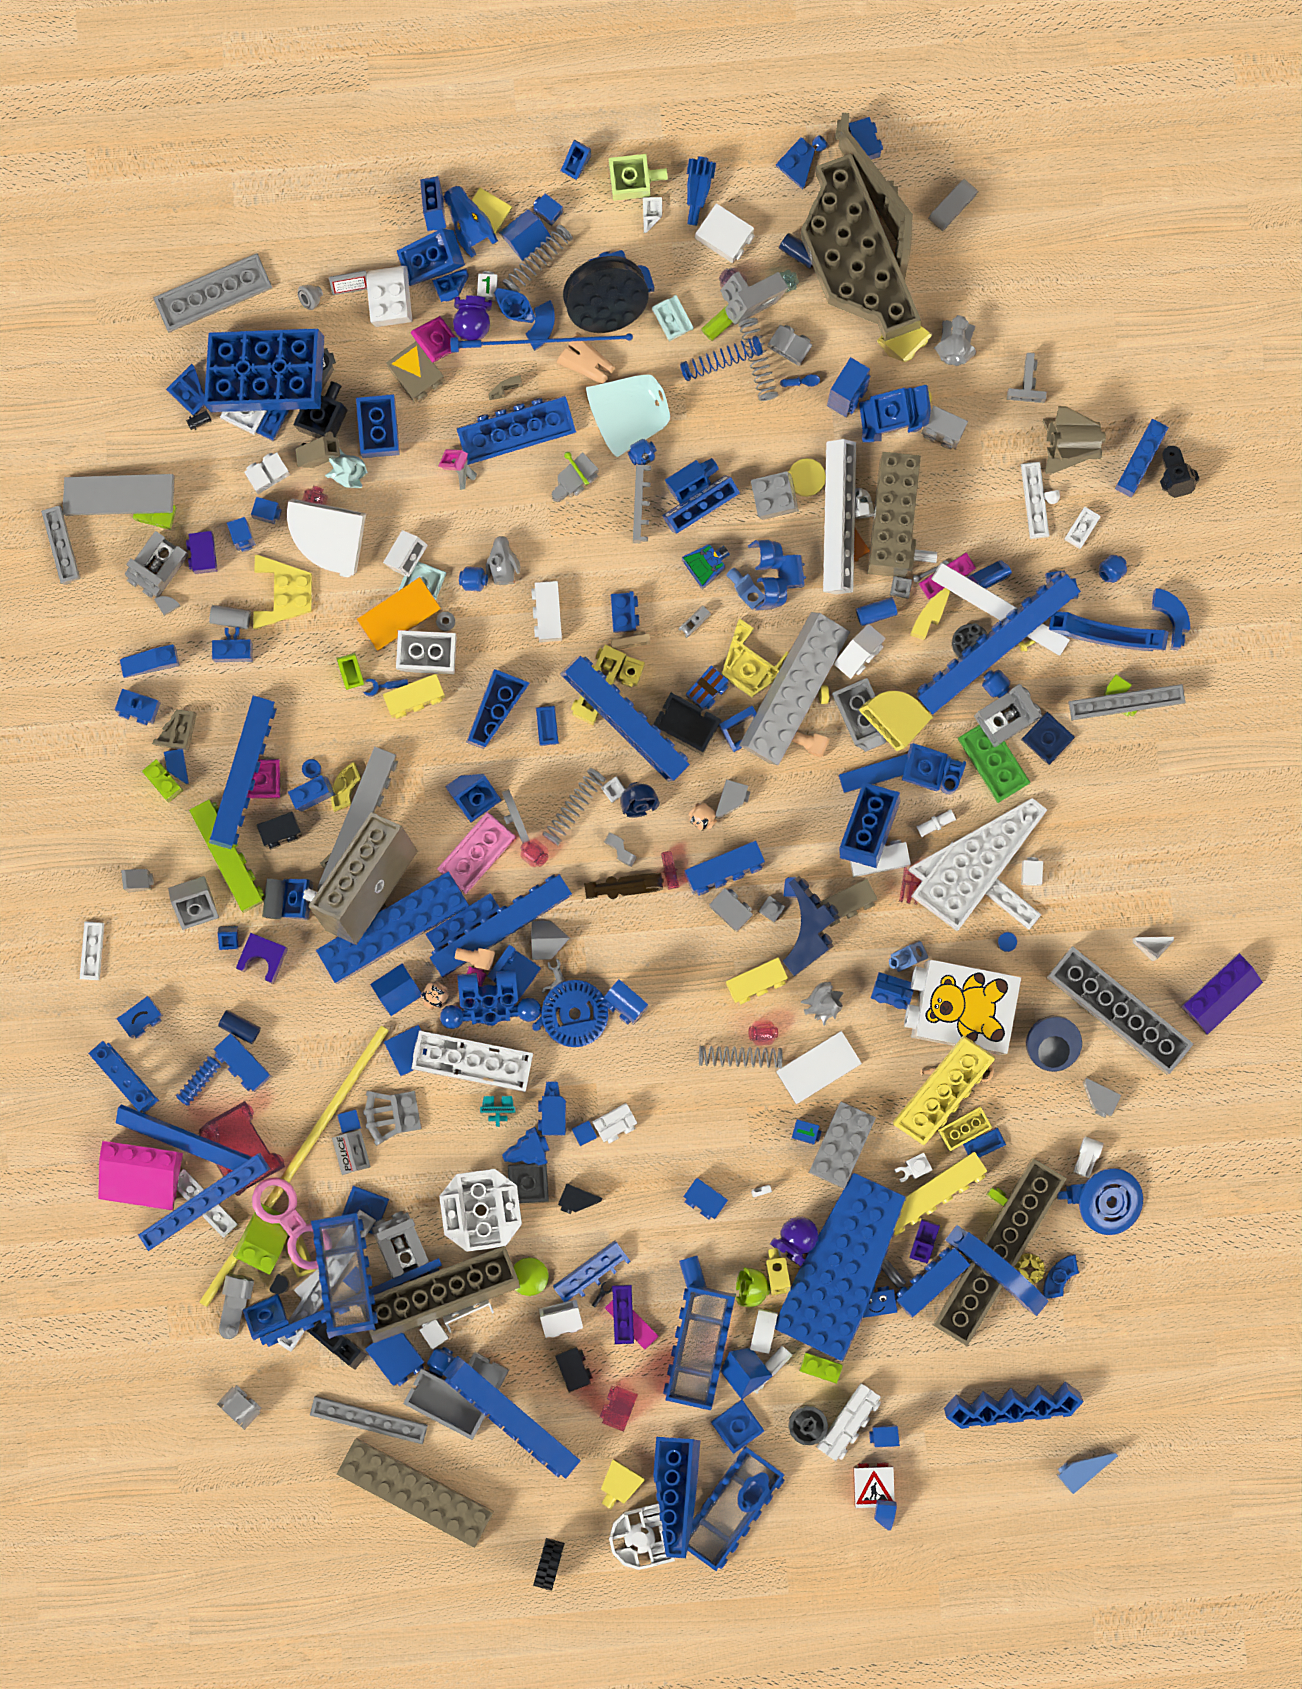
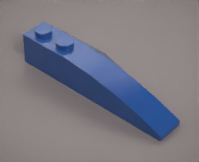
M656 1437L653 1477L657 1489L656 1497L659 1502L660 1521H662V1535L666 1557L686 1559L695 1508L701 1440Z

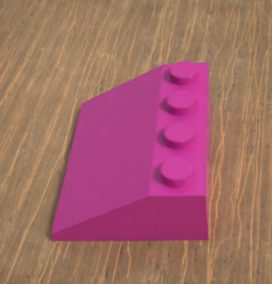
M102 1141L99 1158L98 1199L174 1211L183 1153Z

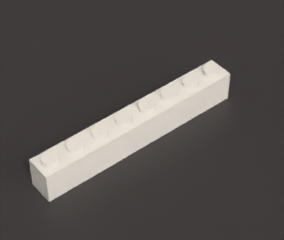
M846 439L828 441L826 443L823 592L835 595L853 592L856 442Z

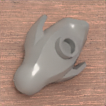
M499 536L493 542V547L486 563V574L490 578L492 573L495 585L515 584L514 574L515 571L517 574L520 573V562L511 551L508 539L505 536Z

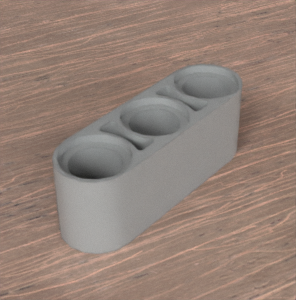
M963 179L931 213L928 219L941 231L945 230L979 191L966 179Z

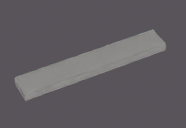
M1183 684L1068 702L1071 721L1186 703Z
M314 1396L310 1416L423 1444L428 1427L426 1424Z

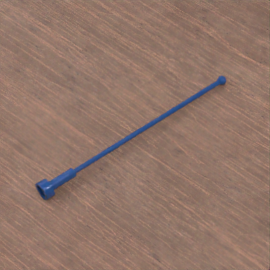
M628 333L621 336L481 342V340L459 341L458 337H451L450 343L451 353L459 352V348H481L483 345L617 339L631 341L633 335Z

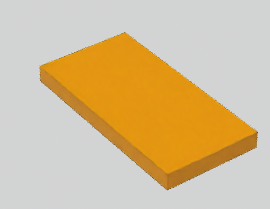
M419 577L357 618V621L376 650L379 651L398 638V630H411L441 610L421 577Z

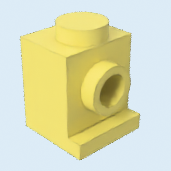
M626 656L619 676V680L622 681L621 684L631 688L633 685L637 686L645 662ZM629 669H633L635 673L633 675H629L627 671Z

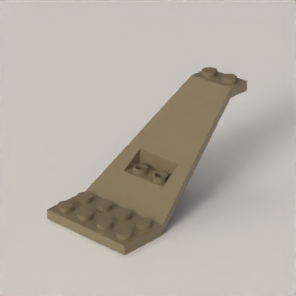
M842 113L841 120L837 119L835 139L839 140L838 147L844 156L852 154L870 199L897 241L895 250L896 261L905 280L911 251L913 214L898 196V186H894V181L885 179L848 131L849 113Z

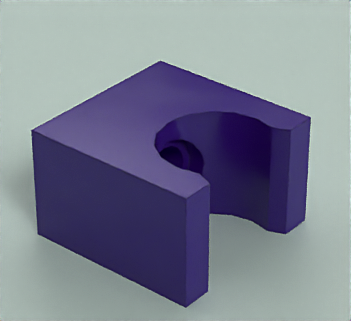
M250 933L236 969L245 972L250 961L255 958H263L267 961L269 967L265 981L274 984L288 948Z

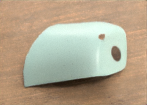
M638 375L586 387L588 401L597 426L607 446L616 457L631 449L630 445L641 439L646 440L656 434L670 420V412L664 390L652 375ZM659 390L661 391V393H662V395H663V399H664L663 401L661 400V398H660V396H659ZM656 400H658L659 406L655 405Z

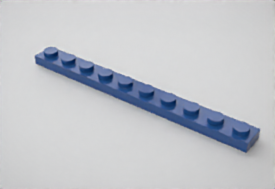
M438 1258L369 1289L370 1293L376 1295L400 1286L408 1280L413 1281L421 1278V1275L426 1272L428 1274L437 1272L442 1264ZM363 1292L346 1300L363 1297ZM349 1307L334 1309V1314L339 1312L342 1315L351 1310ZM325 1309L261 1337L262 1345L267 1344L270 1347L279 1343L278 1339L283 1336L288 1339L297 1335L296 1330L303 1328L306 1331L315 1327L313 1323L319 1320L322 1323L326 1322Z

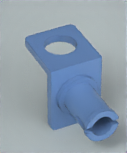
M732 568L727 573V577L735 584L734 587L738 596L752 610L764 601L765 595L754 585L749 574L743 577L736 568ZM751 593H757L759 597L757 601L750 602L748 596Z
M919 941L891 954L889 965L900 972L928 959V955L922 942ZM916 947L920 949L922 956L917 954Z

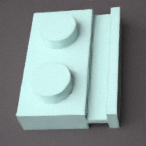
M677 295L652 307L669 342L693 330V326Z

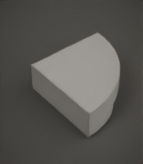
M161 596L154 599L164 616L180 607V604L171 597Z

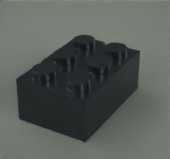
M671 692L663 705V711H660L654 725L659 728L663 735L704 755L721 723V719L707 711L704 717L701 716L703 709Z

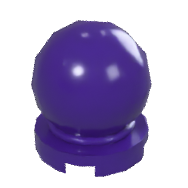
M466 295V299L461 300L459 296L455 297L454 307L459 309L453 319L456 334L465 341L483 339L490 329V318L486 311L491 310L492 300L486 302L485 297Z
M801 1216L793 1217L784 1223L780 1231L781 1238H773L770 1245L782 1253L787 1252L788 1255L786 1257L801 1266L805 1261L802 1258V1254L810 1252L818 1241V1230L810 1219Z

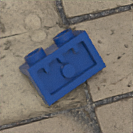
M630 591V593L611 594L613 633L636 631V626H640L639 614L635 615V607H638V596H634L633 591Z

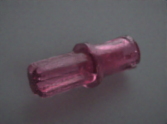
M662 852L661 857L664 867L662 872L665 873L668 890L679 888L677 868L675 869L672 852Z

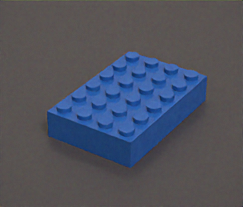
M319 329L209 333L204 397L205 407L210 412L321 409L325 336Z

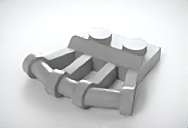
M371 1091L366 1092L368 1097L363 1113L367 1119L366 1129L370 1131L375 1139L374 1143L376 1146L398 1133L422 1129L415 1091L394 1095H385ZM375 1098L391 1101V1106L373 1109ZM393 1111L394 1119L375 1122L374 1114ZM395 1124V1129L384 1136H381L376 1128Z

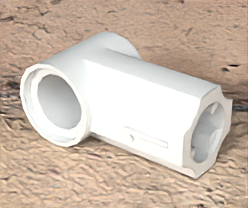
M1085 1136L1073 1172L1089 1178L1095 1161L1101 1154L1104 1143Z

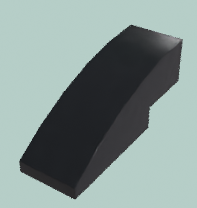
M321 1320L314 1322L315 1327L308 1329L307 1332L349 1367L356 1370L367 1354L345 1335H338L329 1339L326 1330L327 1323H322Z

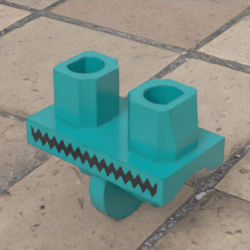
M484 1096L480 1113H496V1116H488V1121H496V1127H500V1121H508V1116H500V1113H516V1107H513L512 1096H502V1107H494V1096Z

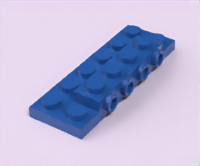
M566 396L548 401L537 398L532 400L530 405L525 406L524 403L514 405L513 410L506 411V409H500L495 411L496 415L488 417V414L478 416L474 423L457 427L462 449L468 453L467 465L576 433Z

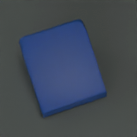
M796 877L785 879L784 897L797 898L789 884Z
M238 926L218 927L219 950L238 949Z

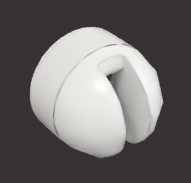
M1059 490L1044 493L1046 501L1050 504H1055L1060 499Z

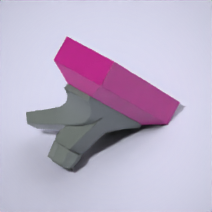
M446 449L438 467L444 470L457 471L460 490H463L466 486V477L475 480L477 473L467 465L468 453L462 450Z

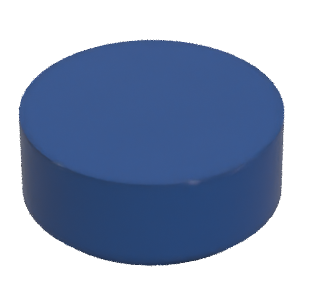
M309 759L303 763L302 772L305 777L314 779L321 774V765L318 761Z
M1003 933L998 938V946L1002 951L1010 952L1016 948L1017 938L1012 933Z

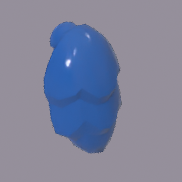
M761 1472L754 1477H748L743 1487L739 1490L738 1506L743 1512L748 1513L756 1510L770 1492L768 1486L769 1477L766 1473Z

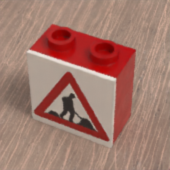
M858 1463L857 1467H853L855 1508H875L877 1500L895 1501L893 1466H889V1463H877V1466L869 1467V1463Z

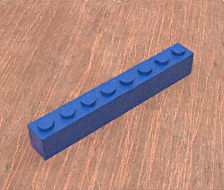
M252 696L209 843L228 849H231L233 844L237 845L240 835L236 833L238 826L242 827L245 818L242 815L243 808H248L250 801L247 794L249 790L253 791L256 781L252 779L254 772L258 773L261 764L258 761L259 754H264L266 747L263 740L265 736L269 737L272 727L268 725L269 720L274 719L277 708H274V701Z
M553 874L545 879L546 883L541 887L539 885L534 886L529 890L530 894L525 897L522 895L518 896L513 900L514 904L508 908L506 905L496 911L497 915L492 918L490 915L480 921L481 925L474 928L472 926L465 930L464 936L452 938L447 942L449 945L445 948L439 947L432 951V956L429 958L442 978L467 963L466 961L455 959L457 948L470 951L478 950V948L488 950L571 897L572 893L560 874L558 876Z

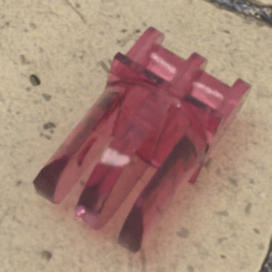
M904 867L899 902H903L905 887L908 885L906 903L910 904L913 886H916L917 889L922 881L919 879V882H914L915 875L909 872L907 867ZM906 875H911L910 881L905 880ZM914 899L913 904L918 905V901Z

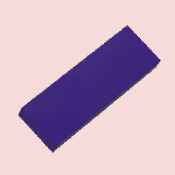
M632 1285L612 1286L615 1345L634 1344Z

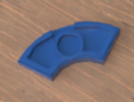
M551 300L534 308L536 319L533 327L526 332L528 340L549 339L555 323V313ZM530 343V344H531L533 350L536 351V350L539 349L541 346H543L545 343Z
M1075 1254L1061 1259L1048 1272L1043 1287V1295L1046 1299L1063 1296L1066 1282L1072 1276L1079 1274Z

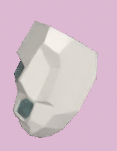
M856 488L855 519L874 516L870 494L862 488Z

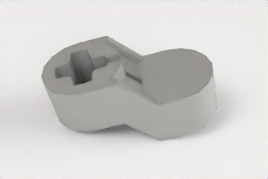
M609 832L604 843L617 850V859L632 867L637 857L624 849V840Z

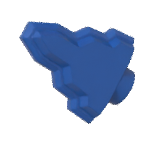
M536 1127L527 1130L523 1137L518 1139L517 1145L509 1147L502 1156L504 1162L516 1163L523 1161L526 1164L536 1163L537 1165H543L548 1163L545 1152L550 1150L545 1135L540 1137Z

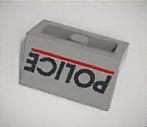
M361 1130L332 1138L342 1175L371 1167Z

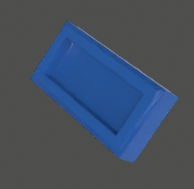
M555 706L537 707L536 715L540 746L559 744Z
M998 1128L963 1144L967 1155L975 1152L978 1158L1006 1145Z

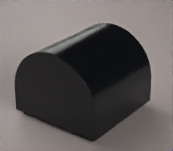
M277 1274L269 1289L270 1292L274 1294H284L290 1287L289 1279L282 1274Z

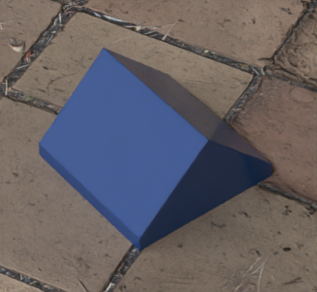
M529 209L499 232L522 262L530 256V253L536 252V247L541 248V242L547 243L546 237H551L540 218Z
M283 879L286 881L282 917L308 920L309 904L311 902L303 898V892L305 889L308 890V888L312 890L313 882L308 879Z
M403 963L370 984L390 1016H393L421 997V991Z
M750 1348L730 1351L721 1368V1373L741 1400L773 1377L754 1350H750Z

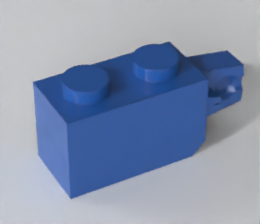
M712 458L703 463L695 460L666 478L665 482L671 494L681 505L708 488L711 483L709 477L718 471L719 468Z
M546 1082L544 1096H542V1100H538V1112H542V1120H538V1131H542V1136H566V1100L560 1096L558 1082Z

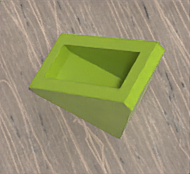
M356 654L338 657L337 662L346 690L364 685Z

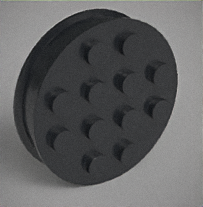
M604 256L585 262L571 273L563 289V300L569 318L580 329L592 333L613 332L630 325L642 314L649 298L648 287L641 269L634 262L618 256Z

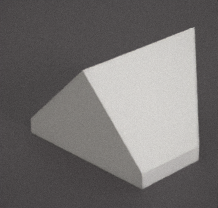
M1174 937L1133 938V943L1152 962L1158 959L1174 941Z

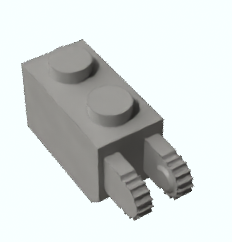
M582 452L574 462L591 484L597 479L599 470ZM571 463L558 475V486L551 494L553 501L557 503L568 495L570 497L578 496L584 490L583 486L585 484Z

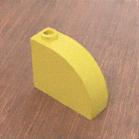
M900 691L881 693L869 699L859 709L896 751L905 748L933 718L925 706H922L914 697Z

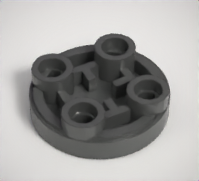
M975 623L966 624L958 628L952 638V649L955 655L959 658L964 649L974 646L977 643L976 640L981 635L988 634L986 630Z

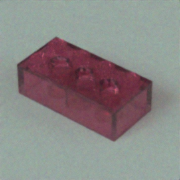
M616 1383L615 1387L611 1385L607 1399L610 1400L609 1404H604L599 1417L603 1419L602 1424L624 1432L637 1399L638 1391Z

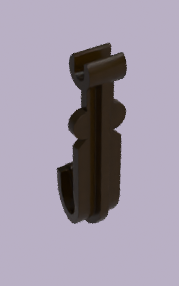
M661 873L620 877L618 881L615 877L610 876L606 879V883H584L586 899L598 898L599 895H608L610 899H616L619 894L629 896L663 890L664 879Z

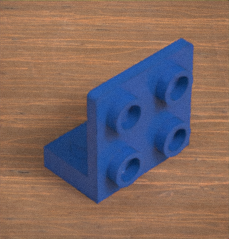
M509 945L487 977L497 984L496 971L515 969L518 999H520L541 968Z

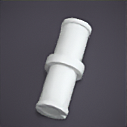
M950 809L937 817H931V820L916 827L921 837H924V835L936 829L938 831L941 830L942 826L955 821L956 818Z

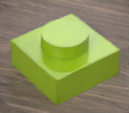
M998 1187L995 1190L990 1188L986 1194L1001 1206H1004L1008 1200L1005 1198L1006 1193Z

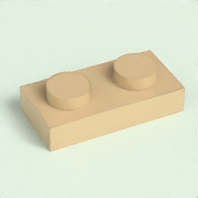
M645 632L634 633L632 637L619 635L615 636L614 640H611L612 648L616 650L650 644V637Z

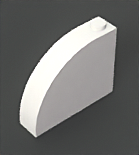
M293 498L289 500L287 508L288 527L296 546L302 554L321 568L340 573L339 575L343 577L353 576L357 572L366 513Z

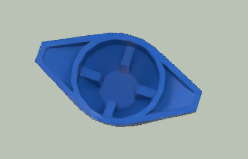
M501 288L495 290L494 294L499 307L508 319L517 322L533 323L536 317L528 299L523 294Z

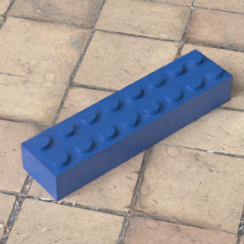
M586 656L576 657L560 675L668 782L674 781L690 765L687 762V756L681 751L677 752L673 748L675 746L673 742L668 738L664 739L660 735L661 731L654 724L651 726L646 721L648 718L641 711L637 712L633 708L634 704L627 697L623 698L619 694L620 690L613 683L610 685L605 680L607 677L600 670L596 671L592 667L593 663Z
M448 871L377 913L357 945L337 937L316 949V952L334 983L339 984L469 907V904Z
M459 1356L442 1373L447 1377L445 1379L446 1383L456 1391L461 1389L460 1395L471 1404L475 1401L476 1403L473 1406L485 1416L490 1414L488 1418L500 1429L504 1426L502 1430L514 1441L518 1438L517 1443L528 1453L533 1451L531 1455L541 1464L545 1465L548 1463L545 1467L558 1478L562 1475L566 1479L580 1463V1459Z

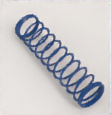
M752 337L755 350L752 347L750 338H748V342L752 351V357H750L747 353L744 343L741 340V345L744 349L745 359H743L740 356L736 343H734V347L737 352L738 362L734 360L733 356L731 355L730 348L727 345V350L731 359L730 365L726 361L723 350L721 348L720 353L723 357V367L718 362L715 351H713V355L717 364L716 370L712 366L710 358L707 353L706 358L708 360L710 367L709 372L705 369L701 356H699V360L703 369L702 375L699 373L696 367V363L692 358V363L695 368L696 377H694L691 374L687 361L681 362L680 367L685 380L690 381L691 377L696 379L697 373L703 377L704 370L706 373L710 374L711 368L714 371H717L718 365L719 367L724 369L725 363L728 366L732 365V360L736 364H738L739 357L742 361H745L746 355L751 359L753 358L754 354L757 356L762 355L763 350L758 337Z

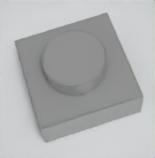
M769 896L758 912L774 923L785 906Z

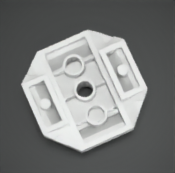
M496 1169L456 1174L439 1196L444 1235L467 1252L506 1246L522 1225L517 1185ZM481 1204L487 1209L486 1214L483 1216H479L476 1213V1207Z

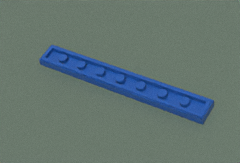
M122 1104L118 1107L116 1124L230 1170L236 1169L252 1158L249 1155Z
M258 1153L138 1234L139 1238L148 1251L152 1250L269 1171L270 1167L261 1153Z

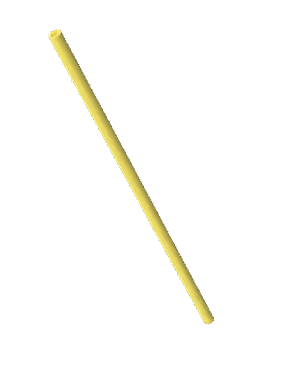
M380 1026L285 1170L281 1179L286 1180L288 1183L290 1182L389 1030ZM275 1186L264 1202V1205L273 1208L284 1189ZM236 1247L199 1301L204 1306L208 1307L225 1281V1276L231 1272L239 1260L233 1256Z

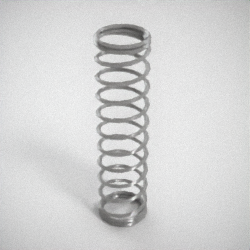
M558 225L556 227L557 232H551L552 238L546 237L547 243H540L542 249L536 247L535 251L537 254L530 253L531 259L525 258L526 265L523 263L519 264L521 270L514 268L515 275L509 274V279L511 281H509L508 279L503 280L504 285L509 290L515 292L521 291L513 282L510 275L518 279L524 286H526V284L520 279V277L516 273V270L521 272L531 281V278L528 277V275L524 272L521 265L528 268L535 276H537V274L528 265L526 259L531 261L540 270H542V268L535 262L531 254L538 257L545 265H547V263L539 255L537 249L544 252L551 260H553V258L544 249L542 243L548 246L550 249L554 251L556 255H558L557 251L553 249V247L548 242L547 238L554 241L561 249H563V247L557 242V240L553 236V233L561 237L567 244V240H573V236L565 227H563L562 225Z
M748 318L738 323L741 328L740 332L745 333L742 339L746 340L744 346L748 348L747 353L751 347L746 346L748 339H744V336L749 333L758 332L760 328L749 332H743L742 329L758 324L757 318ZM768 357L759 360H750L748 358V361L753 362L750 368L755 369L752 375L758 376L754 379V382L758 383L756 389L761 391L758 394L759 401L771 400L779 395L776 391L760 395L762 392L775 389L777 386L758 389L760 385L774 381V379H769L764 382H756V379L761 376L770 375L772 371L760 375L754 374L759 369L770 367V364L752 367L753 364L767 360Z
M589 768L587 772L593 779L583 776L584 781L588 785L582 782L578 783L583 791L574 789V792L579 797L570 795V799L574 803L565 801L569 809L561 807V811L566 816L557 813L556 816L561 822L552 820L556 828L547 826L553 835L545 831L542 833L543 836L558 846L562 840L550 828L565 836L566 833L554 822L571 829L559 816L573 823L575 821L564 810L580 817L567 803L584 811L572 797L587 805L589 803L577 791L593 798L580 784L598 792L585 778L600 786L602 784L593 776L602 782L606 780L603 775L592 768Z
M699 1046V1066H703V1049L706 1066H708L710 1053L712 1050V1059L714 1067L717 1063L718 1051L720 1052L721 1066H724L726 1050L728 1055V1064L729 1067H731L733 1054L735 1050L737 1067H739L742 1052L744 1067H747L750 1051L751 1064L754 1068L758 1050L760 1068H762L765 1051L767 1067L770 1068L772 1053H774L775 1068H782V1048H778V1057L776 1063V1054L774 1048L771 1049L770 1059L768 1060V1051L765 1047L763 1050L761 1060L760 1050L757 1047L755 1050L753 1062L752 1048L749 1047L745 1062V1052L743 1047H741L739 1059H737L736 1047H733L730 1061L729 1049L726 1046L722 1062V1053L720 1046L717 1047L715 1060L712 1046H710L708 1059L706 1057L705 1046Z

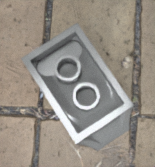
M868 678L832 693L835 704L841 713L855 746L860 747L866 752L886 743V739L859 711L865 702L875 697Z

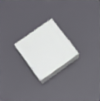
M617 776L601 787L611 803L619 799L625 790Z

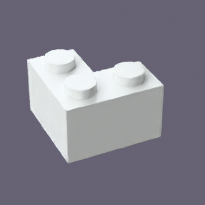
M868 624L852 639L834 665L850 679L855 674L860 675L866 668L865 662L869 663L883 649L884 646L881 644L886 638Z

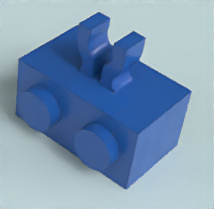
M235 627L236 633L233 635V640H231L229 628H225L227 640H212V660L215 663L253 662V643L250 639L238 640L240 635L239 627Z
M122 689L115 711L119 713L118 716L129 720L132 717L137 719V723L147 726L148 723L154 724L160 702L156 699Z

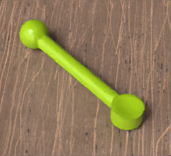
M566 452L564 457L570 461L587 486L589 482L572 459V454Z

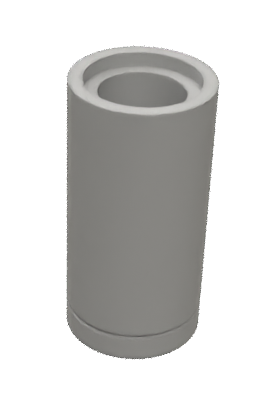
M212 605L209 623L248 629L251 611Z

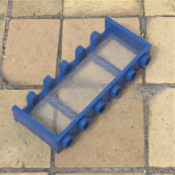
M357 1213L311 1221L317 1254L316 1260L319 1268V1280L322 1289L321 1294L325 1309L324 1315L327 1323L326 1330L329 1339L338 1335L375 1330V1323H378L377 1312L372 1310L375 1298L374 1293H370L369 1286H372L371 1274L367 1275L366 1270L370 1265L368 1256H364L363 1250L367 1249L366 1239L361 1237V1231L364 1230L363 1220L358 1218Z
M690 1284L689 1289L685 1288L683 1300H686L685 1308L681 1307L679 1319H682L681 1327L677 1326L675 1338H678L677 1346L673 1345L671 1352L674 1361L673 1364H669L667 1371L670 1380L664 1386L663 1394L666 1395L665 1401L711 1411L736 1293H728Z
M744 1446L693 1518L687 1551L713 1570L722 1569L728 1561L726 1559L727 1555L730 1552L734 1553L739 1546L737 1541L741 1536L745 1537L751 1528L749 1524L752 1520L756 1521L762 1513L760 1510L764 1504L768 1505L773 1498L771 1493L775 1488L779 1489L785 1481L783 1479L784 1473L747 1446ZM761 1472L766 1473L769 1477L768 1486L770 1492L756 1510L748 1513L743 1512L738 1506L739 1490L743 1487L748 1477H754Z

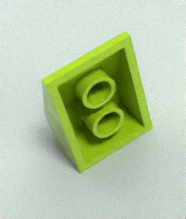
M261 1203L263 1210L268 1214H282ZM254 1212L233 1252V1256L270 1275L281 1254L288 1234L280 1223L263 1221Z

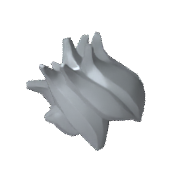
M831 982L818 984L812 994L807 999L801 1001L803 1004L811 1005L808 1009H804L805 1015L815 1014L814 1019H822L823 1026L830 1017L833 1016L836 1019L837 1013L843 1007L839 999L844 993L832 991L833 986Z

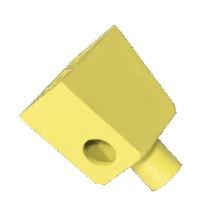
M777 1248L768 1250L770 1260H766L771 1296L789 1293L791 1286L786 1258H781L780 1250ZM779 1267L780 1271H774V1268Z
M613 1459L601 1487V1490L607 1493L602 1504L612 1509L617 1500L624 1504L644 1482L645 1478Z

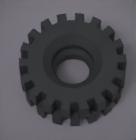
M549 1538L545 1539L533 1586L552 1591L565 1545L564 1542Z

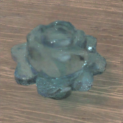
M790 270L779 273L789 287L785 291L786 293L797 288L796 285L799 284V280L795 272L791 273Z

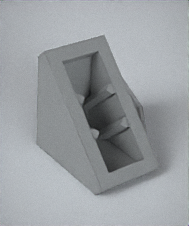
M532 921V960L552 959L570 938L552 921Z

